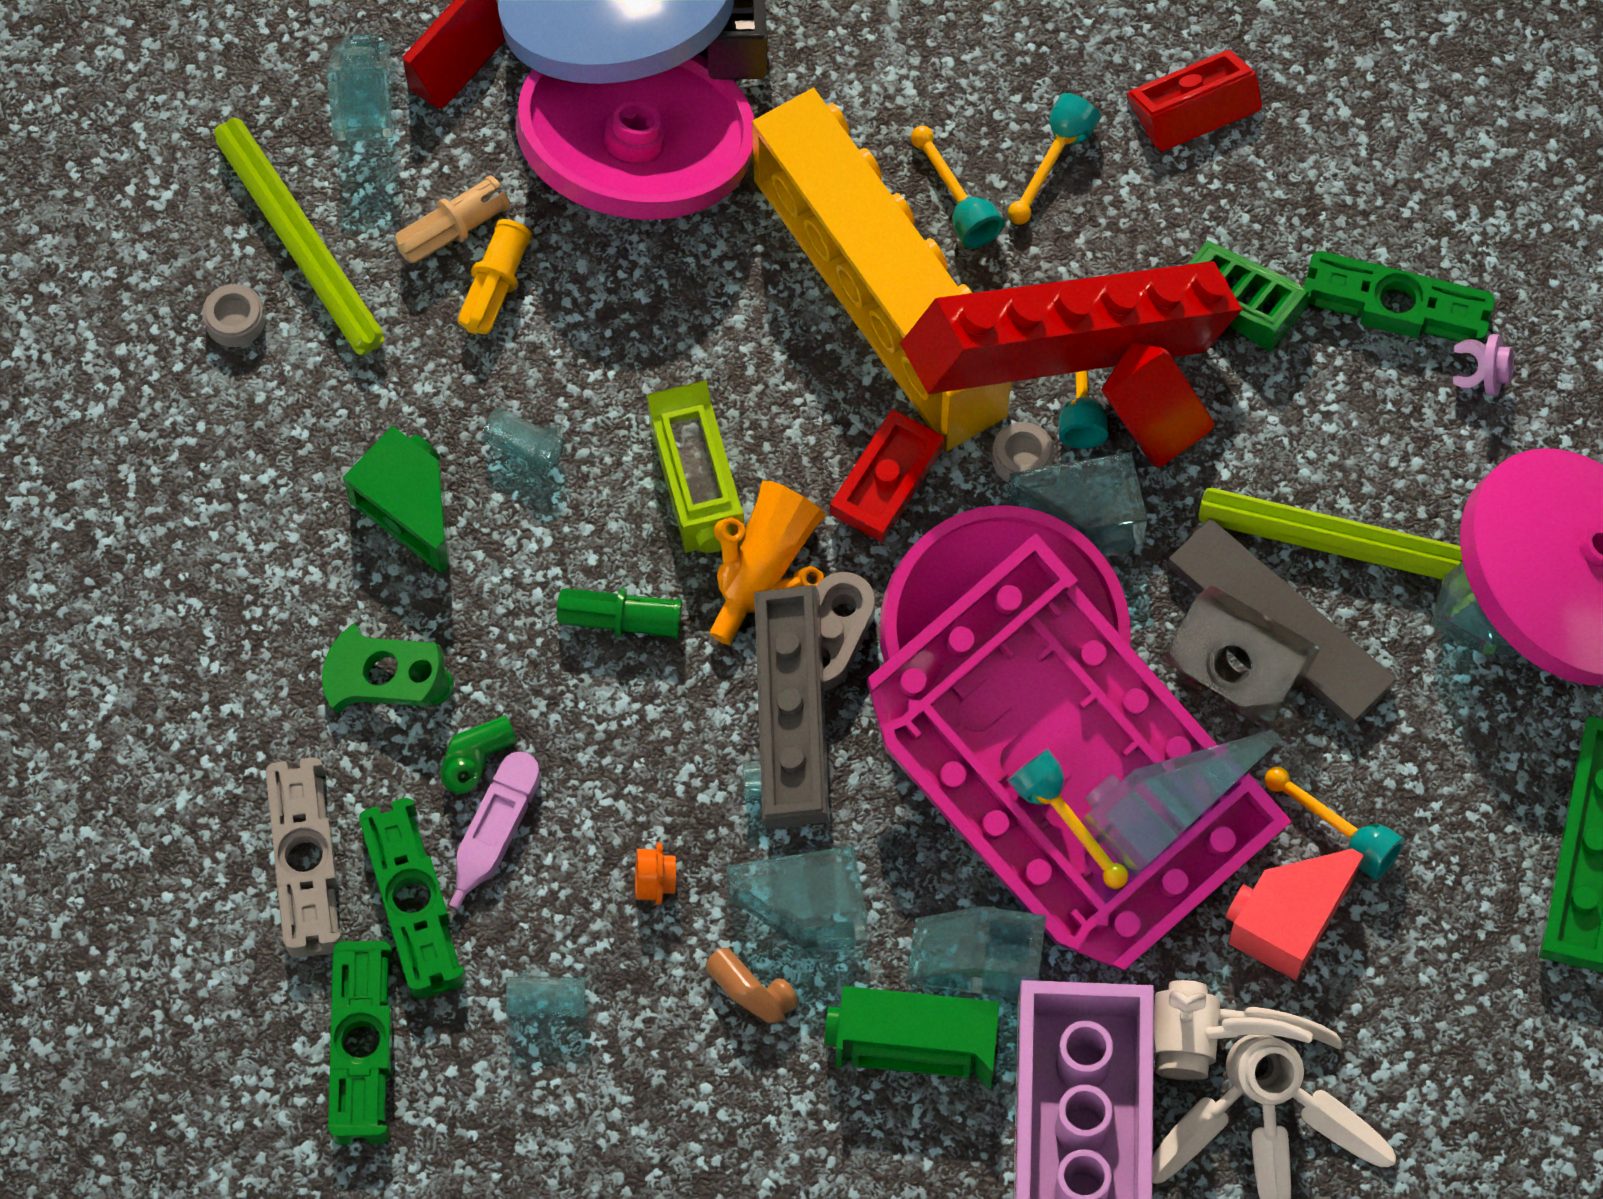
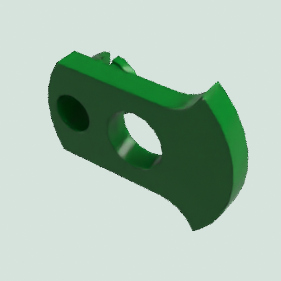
M355 623L345 629L334 641L327 653L322 672V686L325 697L338 715L345 707L356 702L428 707L430 703L439 705L449 698L454 689L452 675L444 667L442 649L436 643L368 638L362 635L360 628ZM387 657L397 660V671L389 682L383 685L370 684L369 672L377 661Z

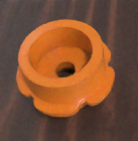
M656 842L655 849H636L635 898L636 900H654L655 905H661L663 894H675L676 857L663 855V845Z

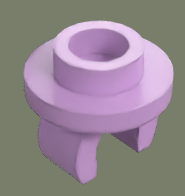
M1490 334L1486 346L1477 340H1464L1454 345V352L1474 355L1478 362V368L1472 375L1457 374L1453 376V384L1462 388H1471L1484 381L1486 394L1497 396L1500 392L1501 384L1511 383L1514 369V352L1512 347H1504L1501 335Z

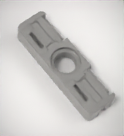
M314 757L301 759L300 768L290 769L286 761L272 763L266 769L282 936L286 950L293 958L333 953V948L337 943L344 942L342 934L339 932L334 890L338 888L333 833L326 814L323 779L318 778L325 777L326 774L320 759ZM313 843L323 851L319 865L306 872L292 869L287 864L290 851L296 845Z

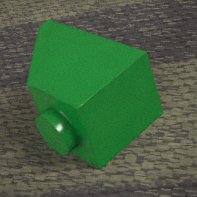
M392 425L343 476L349 503L442 574L449 567L450 563L445 492L439 465L440 456L433 446L422 437L414 434L408 438Z

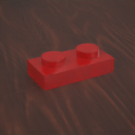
M891 409L831 501L830 515L883 543L944 449L945 436Z

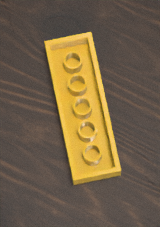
M813 87L752 121L754 182L928 427L945 436L944 449L947 452L1008 417L1012 383L1008 382L927 394L900 342L935 298L972 293V291L965 284L956 285L946 271L948 269L947 261L938 244L931 238L927 240L922 238L914 226V216L906 200L899 193L891 195L881 181L882 173L872 153L867 148L860 150L849 137V127L840 109L834 103L826 105Z

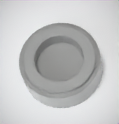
M229 284L219 287L207 297L203 305L202 314L207 332L214 341L223 346L241 347L247 345L261 334L265 326V312L261 299L255 291L247 286Z
M1017 422L1006 426L996 436L993 443L992 463L996 473L1007 483L1015 486H1031L1042 481L1052 468L1054 457L1053 441L1049 434L1040 426L1028 422Z

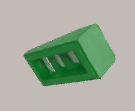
M1207 240L1188 264L1214 261L1226 280L1231 276L1238 281L1231 291L1243 310L1229 326L1271 353L1305 311L1309 291L1292 280ZM1250 288L1257 294L1246 305L1239 300ZM1267 300L1275 305L1268 315L1259 311Z

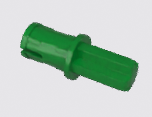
M565 588L560 591L558 596L556 616L557 622L562 625L615 630V637H622L623 631L670 636L671 638L678 639L682 616V599L670 600L627 595L626 588H620L619 594Z

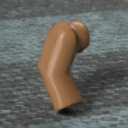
M725 947L715 951L706 962L707 972L734 1002L767 1023H778L785 1020L784 1014L798 1006L799 998L785 979H775L765 988L730 948Z

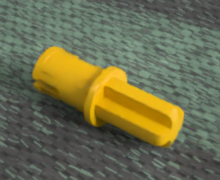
M510 219L497 221L495 232L482 261L476 262L471 269L474 280L458 315V323L471 334L487 335L492 330L507 293L513 292L517 287L518 281L515 274L524 251L532 239L531 231L517 221Z

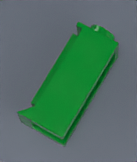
M843 986L841 1007L828 1006L824 1045L836 1046V1068H842L843 1059L852 1060V1067L969 1079L970 1072H973L991 1091L1000 1002Z

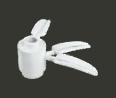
M1188 980L1172 981L1169 983V990L1160 991L1155 994L1153 1059L1157 1060L1156 1074L1165 1078L1189 1081L1208 1078L1209 1065L1216 1062L1217 1039L1233 1038L1239 1035H1273L1306 1043L1316 1039L1337 1049L1342 1048V1042L1337 1033L1306 1018L1258 1007H1249L1244 1012L1220 1009V999L1208 994V985L1201 982Z
M1247 1035L1239 1039L1232 1046L1227 1056L1226 1072L1232 1087L1217 1102L1210 1097L1202 1098L1176 1124L1153 1155L1152 1183H1163L1194 1158L1227 1125L1229 1118L1225 1111L1241 1095L1261 1103L1263 1106L1264 1128L1258 1127L1252 1132L1254 1170L1260 1199H1291L1288 1132L1283 1126H1276L1275 1105L1284 1103L1292 1097L1305 1106L1301 1111V1118L1304 1122L1362 1160L1378 1167H1390L1395 1165L1396 1155L1393 1148L1380 1134L1329 1093L1317 1090L1311 1096L1300 1088L1304 1076V1067L1300 1055L1290 1044L1270 1035ZM1266 1056L1268 1069L1263 1076L1255 1078L1256 1066Z

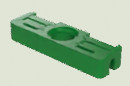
M1324 251L1313 253L1303 287L1309 291L1305 311H1307L1308 305L1312 304L1315 305L1314 307L1354 317L1361 316L1360 325L1419 339L1420 332L1422 331L1427 335L1455 342L1477 340L1484 344L1495 302L1494 295L1488 291ZM1400 290L1411 297L1414 306L1407 312L1394 313L1383 306L1380 297L1387 291Z
M402 798L392 801V810L386 813H380L378 806L362 811L359 821L410 994L413 998L419 1000L462 987L466 982L464 966L460 967L447 926L450 924L431 857L426 855L416 819L413 818V816H417L415 804L409 798ZM417 883L425 886L430 891L429 903L418 912H403L395 905L394 899L397 892L407 884Z
M344 941L337 943L333 948L328 1129L333 1141L338 1145H353L355 1138H365L368 1144H384L390 1139L391 1135L388 1126L381 1125L385 1123L386 1078H392L393 1013L390 1005H388L389 960H394L391 946L386 941ZM369 1027L377 1031L380 1036L378 1048L368 1057H352L344 1050L345 1037L355 1028Z

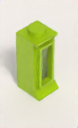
M707 380L647 394L649 424L685 553L696 550L705 553L722 551L721 544L714 535L716 523L722 519L733 517L744 524V512L740 505L712 407ZM728 525L727 531H728V533L731 535V534H732V529H731V527Z

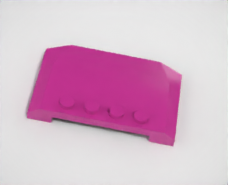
M1035 533L867 679V684L886 752L1050 939L1059 946L1117 970L1124 971L1292 821L1250 773L1245 776L1081 592L1075 585L1078 579L1038 534ZM1047 748L1060 763L1064 773L1065 786L1061 797L1112 862L1119 863L1127 869L1128 881L1122 888L1112 889L1104 883V871L1051 804L1036 805L1027 802L1018 795L1007 781L1015 772Z

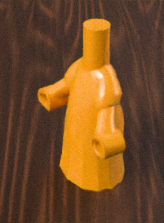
M762 480L756 504L746 527L733 517L722 519L716 523L714 535L720 542L722 549V564L718 568L717 580L719 590L726 601L709 632L712 638L726 645L732 644L746 614L755 612L754 592L810 585L817 586L824 579L823 572L813 566L800 568L793 577L782 579L811 533L825 518L826 514L820 507L784 485ZM728 525H729V526L731 527V529H732V534H731V535H730V534L728 533V531H727ZM808 574L811 577V583H808L807 581Z

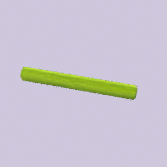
M231 118L226 123L219 124L214 130L217 145L354 351L359 355H367L372 350L378 349L384 343L381 327L243 121L238 118Z
M1212 487L1207 488L1203 494L1199 510V520L1202 523H1206L1211 518L1222 528L1470 586L1462 561L1461 547L1458 545Z

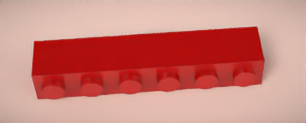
M1210 261L938 297L929 305L900 342V345L927 394H935L1114 367L1118 364L1131 342L1164 348L1170 353L1172 358L1205 353L1243 309L1216 263Z

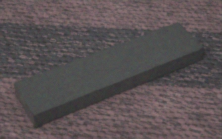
M1211 518L1169 557L1167 567L1351 728L1394 687L1396 677Z
M816 585L754 592L762 820L766 829L830 822L820 595Z

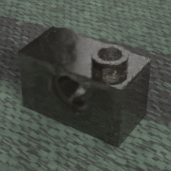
M1212 585L1195 597L1162 661L1176 668L1175 675L1188 686L1201 691H1208L1210 688L1231 700L1229 706L1240 716L1253 722L1261 723L1263 720H1266L1272 724L1288 710L1321 647ZM1228 646H1238L1246 651L1251 660L1250 673L1238 672L1229 664L1227 659Z

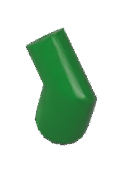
M506 715L452 737L440 769L441 781L445 788L457 794L470 792L480 781L488 755L517 744L514 731Z

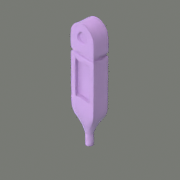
M514 752L504 758L493 778V784H490L459 846L456 858V891L448 905L455 911L459 910L465 896L479 884L489 880L495 874L527 811L528 802H531L539 786L541 778L538 763L530 754Z

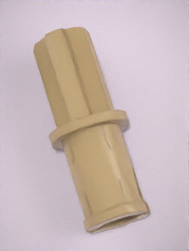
M489 175L484 178V181L454 199L448 201L442 198L437 201V209L396 233L394 239L401 255L409 263H417L455 239L459 242L467 240L470 230L498 213L510 209V202L505 191L487 202H482V200L494 194L501 184L495 177Z

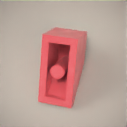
M1348 849L1264 870L1254 889L1245 884L1241 886L1228 909L1225 918L1234 922L1228 944L1297 981L1356 878L1364 855L1354 849Z

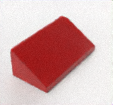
M453 0L403 56L407 85L410 91L438 109H443L450 103L505 41L496 0Z
M1229 49L1126 93L1130 106L1151 142L1159 151L1171 149L1256 113L1262 108L1257 73Z
M1131 342L1101 389L1153 467H1162L1207 435L1215 426L1214 420L1170 353L1161 347Z

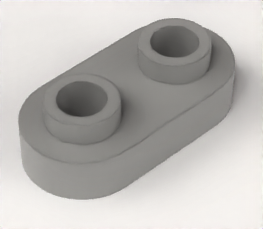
M850 572L831 574L821 580L816 586L820 595L822 657H825L830 662L827 667L823 668L824 691L835 688L846 678L875 616L873 589L864 578ZM841 604H848L855 609L854 613L847 617L838 616L833 610Z

